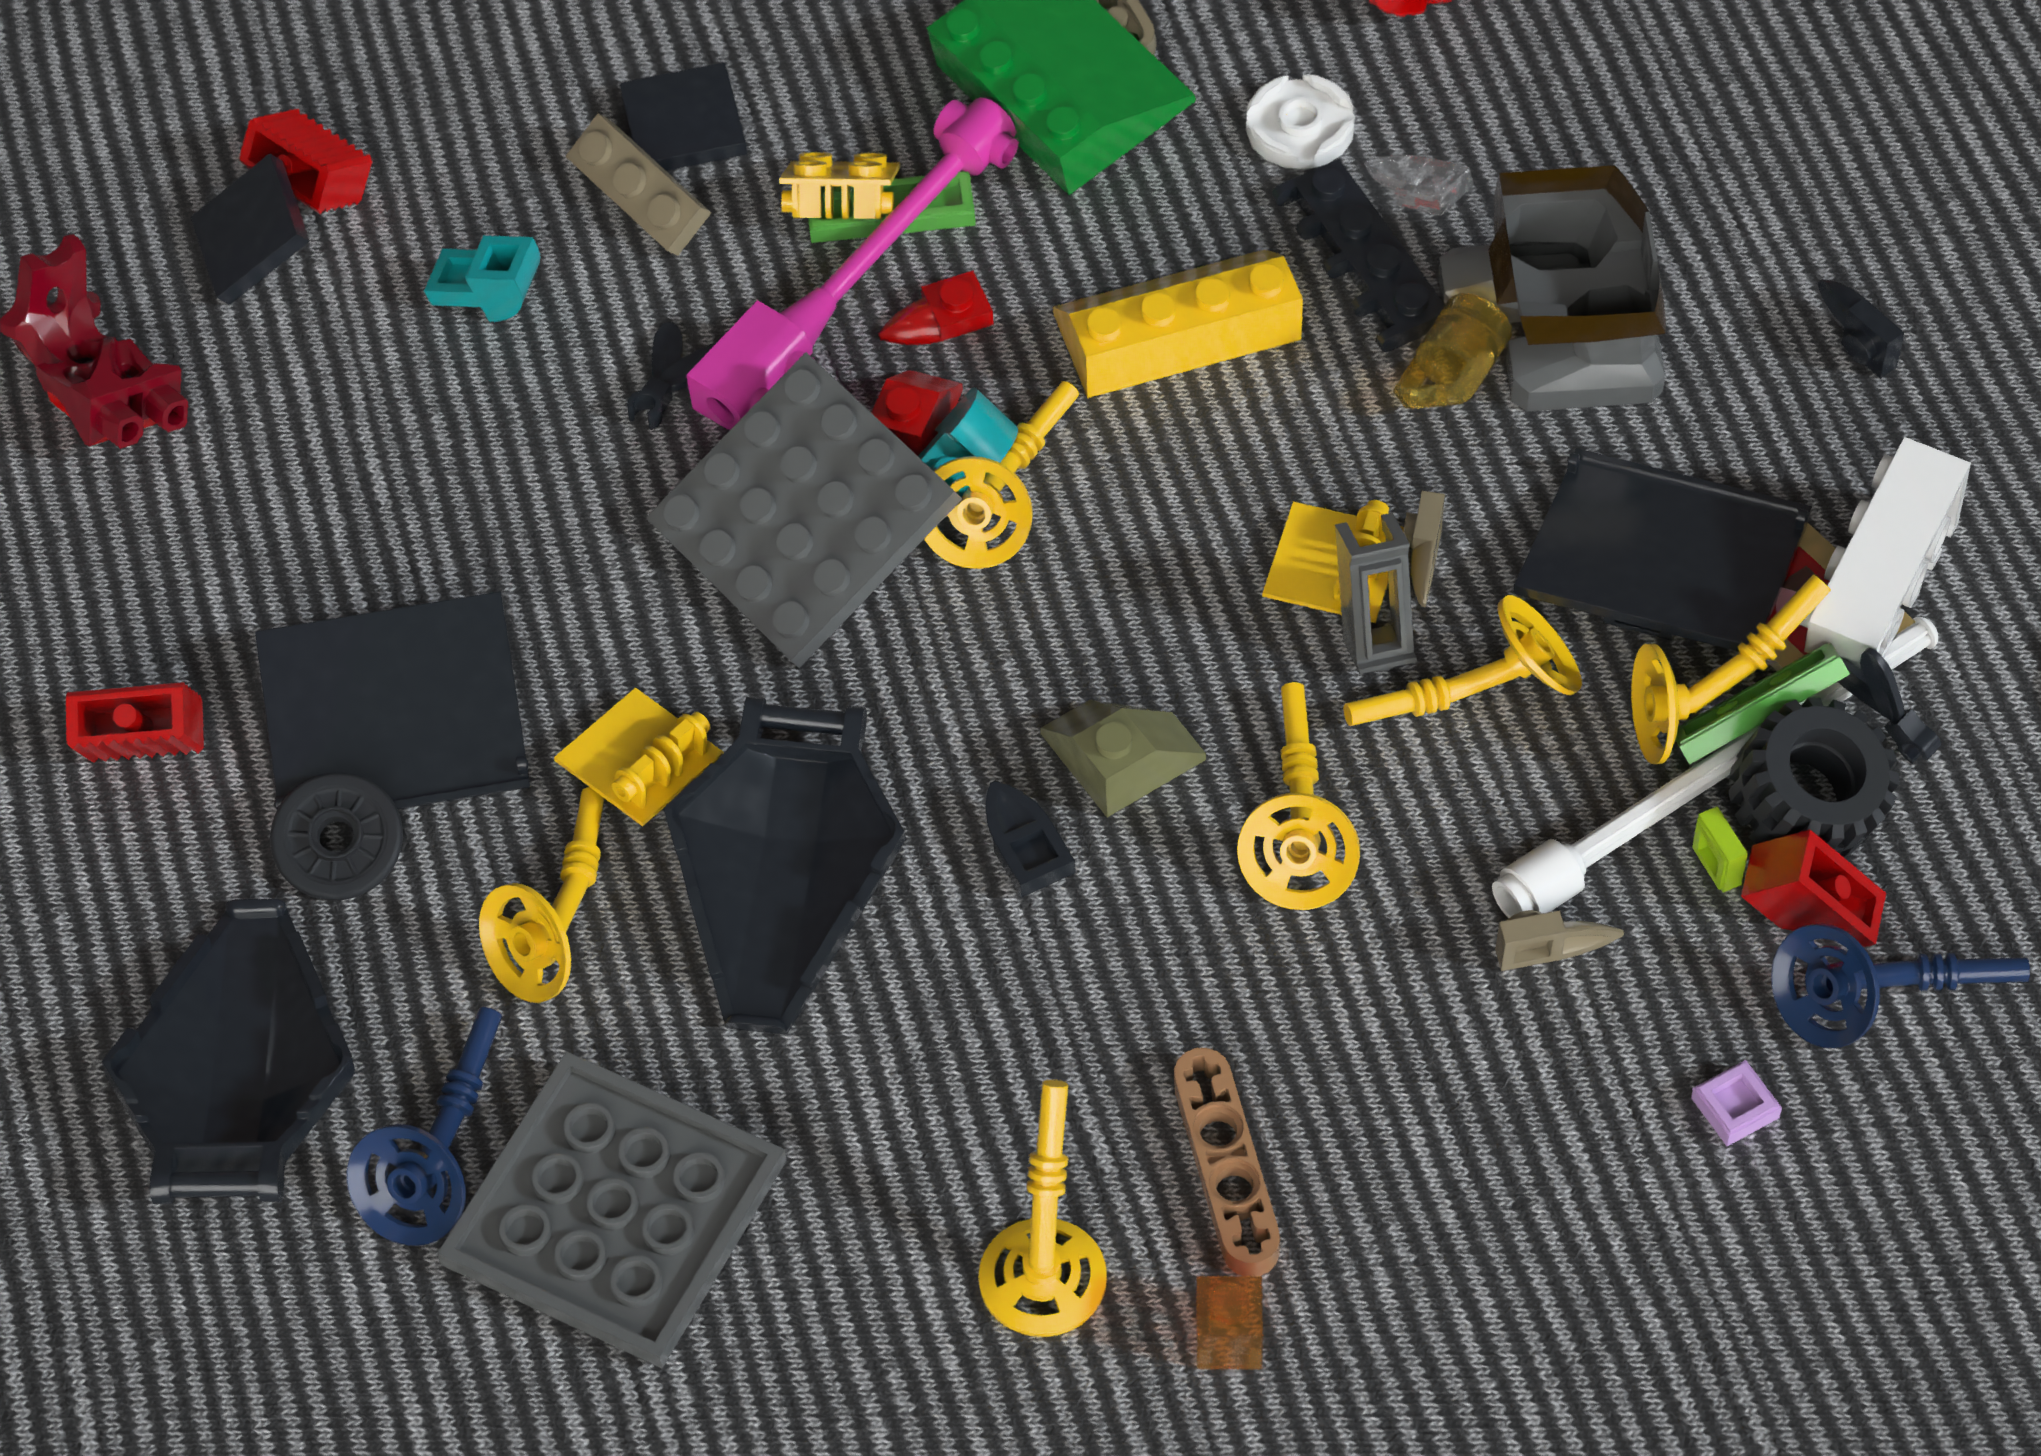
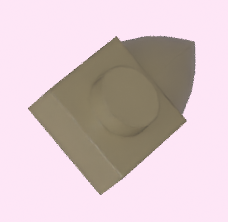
M1422 491L1418 513L1407 512L1403 530L1410 543V548H1412V585L1418 602L1422 607H1426L1431 590L1443 528L1445 494Z
M1536 910L1519 912L1506 921L1499 922L1495 952L1501 971L1578 956L1623 937L1624 932L1622 929L1601 923L1563 921L1560 910L1543 914Z

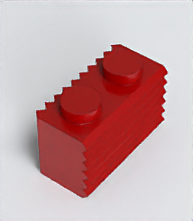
M299 108L249 120L239 156L242 164L251 169L269 153L279 158L284 163L295 198L319 214L323 211L328 213L330 209L335 211L338 207L343 209L345 205L350 207L353 203L357 205L362 200L372 165L370 154L364 155L362 149L356 150L354 144L348 145L346 139L340 140L338 134L332 135L330 129L324 130L323 124L316 125L315 119L309 120L307 114H300Z
M184 682L67 692V745L93 763L98 758L106 762L110 757L118 761L121 756L129 760L133 755L141 759L147 754L153 758L156 753L164 757L170 752L176 756L179 751L187 755L193 750L199 754L204 748L202 697L198 695V692L191 690V687L185 685Z

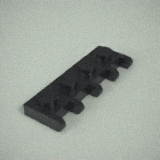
M1340 159L1283 182L1273 189L1271 196L1277 205L1285 206L1296 201L1307 217L1300 220L1296 225V231L1303 240H1309L1321 235L1334 253L1323 264V269L1330 278H1337L1348 273L1362 294L1356 296L1350 304L1356 316L1363 317L1376 312L1387 329L1380 332L1375 339L1382 352L1394 350L1449 325L1450 310Z

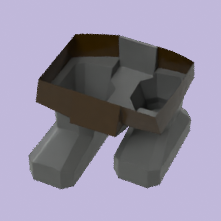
M1615 165L1499 173L1494 193V239L1489 245L1452 248L1439 257L1438 284L1440 298L1450 310V321L1458 326L1522 322L1525 334L1508 340L1506 369L1511 401L1527 412L1652 403L1663 392L1665 369L1658 335L1665 334L1666 316L1648 208L1628 179Z

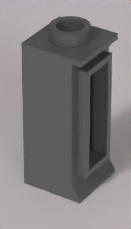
M1393 513L1381 515L1382 531L1385 534L1386 542L1359 547L1347 522L1335 524L1343 641L1359 674L1373 671L1385 672L1396 666L1417 662L1413 643L1408 562L1410 543ZM1388 571L1391 625L1371 629L1368 575Z

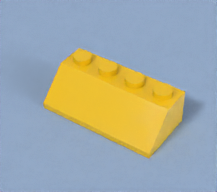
M1264 249L1053 306V314L1086 396L1090 398L1302 340L1303 297L1285 257Z

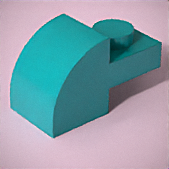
M483 235L477 250L442 249L424 292L431 305L481 307L489 322L507 320L515 316L522 307L540 263L539 248L533 237Z
M972 387L935 429L938 434L918 457L933 471L944 463L961 457H984L1000 463L1012 447L1018 434V427L977 388ZM964 471L950 476L945 482L950 486L954 481L965 476ZM969 485L959 489L956 493L962 498L964 492L970 488Z

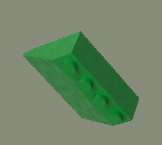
M964 0L927 27L937 66L972 101L976 98H986L1003 108L1015 125L1016 135L1014 138L1018 140V146L1068 195H1071L1196 101L1195 94L1096 0Z

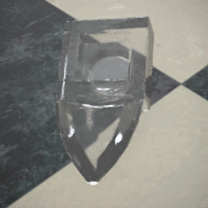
M1392 155L1370 159L1365 162L1371 177L1385 188L1394 191L1397 205L1428 214L1442 216L1474 186L1470 167L1425 156Z

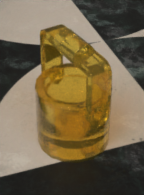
M1459 293L1451 296L1417 348L1416 355L1393 389V393L1406 409H1421L1462 404L1468 401L1481 386L1507 345L1508 340L1512 337V326L1507 316L1496 305L1477 295ZM1426 377H1428L1431 381L1436 383L1432 385H1422Z

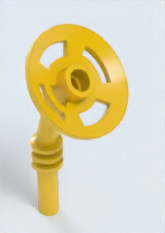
M1062 381L1027 423H1019L1017 425V437L1000 463L984 457L970 456L953 459L934 470L944 481L950 476L964 471L965 476L954 481L950 487L955 492L969 485L970 487L964 492L962 500L947 515L952 525L958 531L968 535L966 547L963 548L951 542L936 526L924 540L937 555L960 567L983 569L1007 561L1021 549L1031 529L1033 510L1029 493L1015 472L1018 468L1025 469L1029 465L1030 460H1033L1038 451H1041L1045 446L1044 437L1079 397L1078 390L1072 384ZM1006 484L1013 492L1016 500L1004 501L1000 491ZM993 514L1001 516L994 527L986 531L983 530L989 524ZM1009 520L1017 523L1012 534L1003 543L990 549L987 548L986 542L999 536L1006 528Z
M1813 574L1767 624L1759 623L1756 626L1758 634L1751 632L1748 634L1747 639L1749 643L1741 642L1737 646L1739 654L1690 688H1687L1685 684H1676L1671 665L1657 644L1642 645L1637 652L1633 666L1631 701L1636 737L1645 759L1651 764H1663L1666 762L1676 740L1679 720H1687L1690 713L1698 712L1757 669L1765 671L1768 667L1766 660L1774 661L1777 658L1775 650L1783 651L1787 647L1784 640L1828 595L1831 589ZM1660 732L1667 733L1664 747L1657 737Z
M1507 595L1498 603V615L1502 630L1510 644L1504 650L1505 658L1446 680L1439 675L1432 677V680L1429 678L1422 679L1419 684L1416 681L1409 682L1405 690L1345 703L1343 711L1347 724L1354 726L1409 712L1418 717L1424 715L1425 712L1428 714L1435 713L1437 709L1440 711L1448 710L1451 702L1516 679L1519 676L1526 679L1531 674L1562 694L1574 695L1582 687V678L1571 652L1546 619L1524 600L1513 595ZM1552 659L1558 669V672L1552 670V666L1549 660Z
M1291 682L1281 687L1286 746L1281 749L1282 771L1284 772L1283 783L1289 786L1290 793L1272 797L1261 803L1251 812L1241 829L1237 853L1239 865L1245 879L1261 897L1287 909L1308 910L1333 902L1348 889L1358 870L1360 844L1357 832L1345 813L1330 801L1314 795L1313 784L1319 780V776L1316 770L1318 768L1317 759L1315 758L1316 747L1309 743L1305 689L1303 684ZM1290 807V818L1281 823L1270 816L1281 809ZM1332 822L1337 826L1343 837L1345 845L1344 861L1336 858L1337 842L1329 826ZM1319 831H1321L1326 839L1327 853L1319 850L1321 842ZM1255 836L1265 837L1263 852L1267 864L1272 869L1267 875L1260 867L1255 855ZM1274 839L1283 841L1280 848L1282 861L1275 854ZM1321 870L1329 880L1328 883L1310 890L1287 888L1291 875L1303 877L1315 874Z
M590 787L584 788L581 792L573 840L567 843L564 850L565 856L563 857L560 872L563 884L552 906L534 889L519 883H509L491 891L484 900L480 911V940L490 968L508 991L527 1002L541 1003L556 997L566 986L570 975L571 952L566 932L587 888L596 882V872L599 867L598 861L601 856L600 849L596 844L605 798ZM519 897L525 910L518 912L513 919L503 916L506 904L512 898ZM504 938H506L513 958L524 969L523 973L518 970L509 957L503 942ZM557 961L559 970L555 978L549 983H542L543 968Z
M1052 1079L1042 1082L1037 1149L1029 1154V1163L1033 1165L1028 1168V1177L1031 1180L1027 1182V1191L1033 1194L1031 1219L1017 1222L1000 1232L986 1248L979 1266L980 1293L989 1312L1007 1328L1033 1337L1056 1336L1067 1333L1082 1325L1099 1307L1105 1294L1107 1283L1105 1260L1096 1242L1078 1226L1057 1219L1058 1196L1065 1194L1066 1186L1062 1182L1066 1180L1067 1171L1064 1167L1068 1165V1156L1062 1154L1068 1083ZM1056 1233L1068 1237L1069 1240L1064 1245L1056 1243ZM1006 1248L1010 1252L1004 1263L1005 1284L997 1288L994 1275L995 1267L1000 1254ZM1021 1256L1023 1257V1275L1015 1278L1013 1272L1014 1265L1018 1257ZM1087 1258L1090 1265V1279L1084 1294L1079 1298L1074 1292L1081 1278L1080 1259ZM1069 1262L1071 1273L1068 1281L1064 1284L1062 1283L1061 1264ZM1022 1295L1034 1301H1050L1054 1299L1059 1312L1050 1315H1033L1022 1312L1014 1306Z

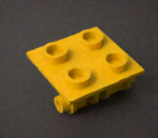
M825 152L799 154V161H791L779 178V184H792V190H782V212L792 213L793 218H821L822 186H825L826 219H832L834 211V186L842 187L843 219H849L850 187H854V218L882 220L883 214H890L894 210V193L883 192V185L892 184L900 169V162H887V155L881 153L855 154L854 162H833L832 154Z
M1370 500L1366 506L1359 509L1357 516L1293 502L1262 592V597L1342 615L1335 524L1347 522L1359 547L1386 542L1385 534L1382 531L1381 515L1389 513L1388 505L1379 500ZM1388 571L1368 575L1370 619L1373 623L1377 621L1388 586Z
M635 687L554 757V761L643 827L696 777H699L711 763L714 764L724 752L707 740L706 733L711 729V726L703 714L694 712L691 715L682 714L677 718Z

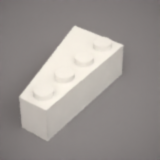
M1907 437L1903 438L1894 457L1886 454L1883 456L1872 481V487L1877 489L1870 503L1864 500L1859 502L1848 528V533L1853 534V537L1847 549L1841 546L1836 547L1826 568L1824 579L1830 581L1828 587L1831 591L1800 623L1801 626L1808 628L1805 652L1810 653L1826 643H1831L1841 658L1848 660L1860 669L1861 654L1867 648L1875 649L1884 657L1900 628L1904 616V609L1900 608L1901 604L1909 608L1912 607L1920 592L1927 569L1933 570L1941 555V546L1945 537L1951 538L1958 525L1971 466L1970 462Z

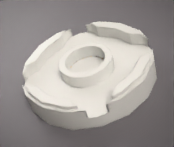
M1303 74V80L1293 79L1288 81L1289 75L1275 78L1260 87L1248 103L1246 133L1252 148L1265 160L1283 168L1306 170L1328 164L1343 155L1353 140L1355 116L1349 95L1336 83L1317 75Z

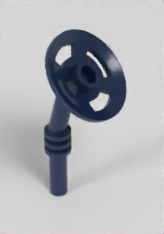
M1811 924L1791 932L1778 947L1771 971L1774 999L1785 1022L1802 1039L1823 1048H1839L1852 1044L1868 1032L1878 1012L1880 988L1918 985L1920 991H1927L1930 984L1933 990H1942L1945 984L1947 990H1955L1957 984L2029 982L2030 978L2028 958L1957 959L1955 953H1947L1945 959H1942L1940 953H1933L1930 960L1927 954H1918L1916 960L1873 963L1866 950L1852 935L1841 928L1829 924ZM1813 940H1833L1846 947L1848 951L1835 946L1819 948ZM1825 956L1836 957L1841 961L1829 964ZM1797 957L1809 964L1805 974V985L1808 995L1799 999L1796 995L1793 979ZM1861 989H1867V1000L1864 1010L1858 1003ZM1841 1001L1843 1010H1835L1826 1005ZM1818 1015L1829 1021L1845 1019L1847 1029L1836 1030L1826 1028L1812 1018Z
M487 1007L479 1008L456 1070H449L446 1079L449 1082H445L442 1086L441 1091L444 1095L438 1096L436 1102L440 1110L429 1132L404 1124L382 1126L362 1138L350 1155L347 1165V1187L352 1203L365 1223L379 1235L390 1241L409 1246L433 1243L450 1232L462 1215L466 1198L465 1182L461 1169L449 1151V1147L464 1117L472 1115L474 1108L471 1104L477 1102L478 1094L476 1092L481 1091L483 1087V1082L479 1077L502 1019V1015L496 1010ZM393 1139H409L421 1143L422 1146L420 1150H401ZM372 1154L381 1157L375 1170V1181L378 1191L372 1193L368 1178V1167ZM391 1163L397 1168L394 1171H392L388 1176L389 1165ZM445 1171L448 1172L451 1182V1200L447 1210L442 1204L448 1189ZM437 1183V1190L434 1195L430 1189ZM395 1203L411 1211L424 1210L427 1224H408L394 1218L388 1211Z

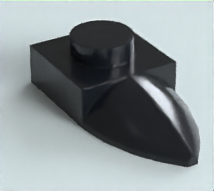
M1821 279L1817 283L1820 294L1832 317L1843 330L1841 345L1845 347L1849 356L1858 364L1865 365L1880 379L1897 368L1904 332L1853 289L1840 282Z
M996 780L990 782L985 810L987 826L993 839L994 853L1021 898L1075 874V860L1050 818L1038 803L1011 785Z

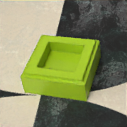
M1718 806L1700 813L1692 845L1694 852L1717 888L1723 893L1741 886L1748 856L1747 851Z

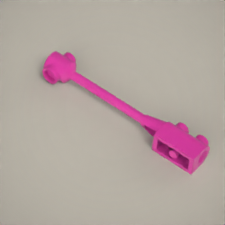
M976 98L969 106L958 100L950 101L940 112L934 126V136L939 140L941 150L945 156L820 288H815L781 313L757 300L686 375L692 409L722 427L731 430L805 352L811 356L814 344L837 307L836 303L960 171L969 172L970 175H979L990 163L999 168H1005L1010 164L1017 152L1018 140L1014 138L1016 135L1015 125L1006 111L995 102L986 98Z

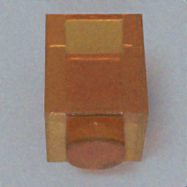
M1197 1276V1369H1262V1276Z

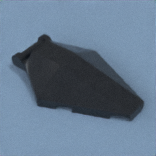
M746 697L739 737L715 764L711 763L699 777H696L663 808L726 1029L788 1034L906 841V835L900 822L861 754L867 723V710L865 707L847 706L846 711L843 712L767 705L765 698ZM764 728L842 735L841 745L836 746L761 739V734Z
M235 899L226 903L225 913L209 934L203 935L198 933L149 998L152 1009L136 1030L127 1027L102 1060L106 1079L154 1155L150 1176V1196L154 1205L174 1204L176 1198L259 1196L262 1203L282 1202L285 1163L355 1074L350 1050L338 1023H335L324 989L300 933L294 927L285 902L279 899Z

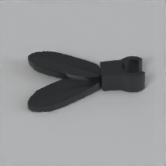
M674 322L664 323L655 333L653 340L652 377L640 391L632 394L627 401L629 422L635 421V415L640 410L649 409L650 411H647L649 429L657 428L663 420V412L673 400L672 392L688 387L686 375L716 343L704 346L683 357V336L681 330Z
M1867 648L1861 654V669L1848 660L1841 658L1850 675L1839 680L1838 683L1873 710L1890 720L1884 728L1896 742L1900 753L1906 760L1913 764L1922 755V758L1928 761L1942 745L1940 738L1931 728L1924 724L1912 708L1904 710L1894 674L1881 654L1875 649Z

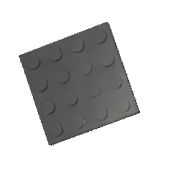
M805 352L658 504L646 519L790 661L800 668L952 511L962 498Z
M566 1051L437 1255L442 1266L663 1368L786 1163L785 1149Z

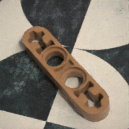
M1194 1048L1185 1052L1175 1065L1174 1086L1176 1099L1223 1259L1227 1266L1236 1274L1245 1277H1259L1268 1273L1278 1261L1280 1255L1279 1228L1230 1066L1225 1057L1219 1052L1209 1048ZM1197 1071H1204L1205 1076L1208 1079H1212L1211 1097L1213 1102L1203 1105L1200 1085L1197 1081H1193V1073ZM1224 1122L1234 1128L1236 1136L1230 1143L1224 1146H1214L1204 1141L1200 1133L1207 1124ZM1229 1176H1239L1246 1179L1251 1184L1253 1190L1243 1200L1230 1201L1219 1195L1216 1188L1223 1179ZM1249 1217L1253 1238L1257 1243H1261V1252L1257 1254H1249L1247 1247L1241 1246L1242 1227L1240 1221Z

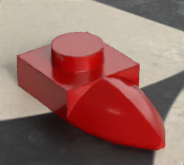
M974 270L922 286V298L897 312L884 325L878 336L882 341L901 345H926L942 342L994 325L993 310Z

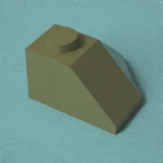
M1088 700L1040 728L1042 737L1106 817L1113 815L1206 760L1204 750L1173 712Z

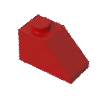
M907 370L886 379L871 413L918 456L938 434L935 431L938 425L957 405L963 391V383Z
M1809 829L1752 845L1741 897L1779 928L1795 931L1811 924H1829L1843 929L1852 935L1862 946L1868 947L1876 945L1886 892Z

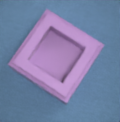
M1746 1060L1694 1087L1691 1097L1726 1146L1779 1119L1782 1109Z

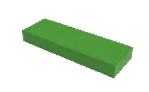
M959 172L903 233L976 226L970 173ZM925 176L894 179L891 185H883V192L894 193V209ZM824 186L822 187V217L808 218L811 243L868 237L889 214H883L882 220L854 218V187H850L849 219H843L842 187L834 186L833 218L826 219Z
M1826 643L1678 726L1676 742L1688 763L1691 764L1761 725L1774 710L1778 712L1785 703L1797 700L1800 703L1845 678L1850 673L1833 645Z

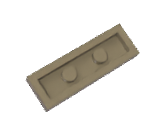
M599 113L565 156L663 248L679 256L711 214L703 204L610 119Z

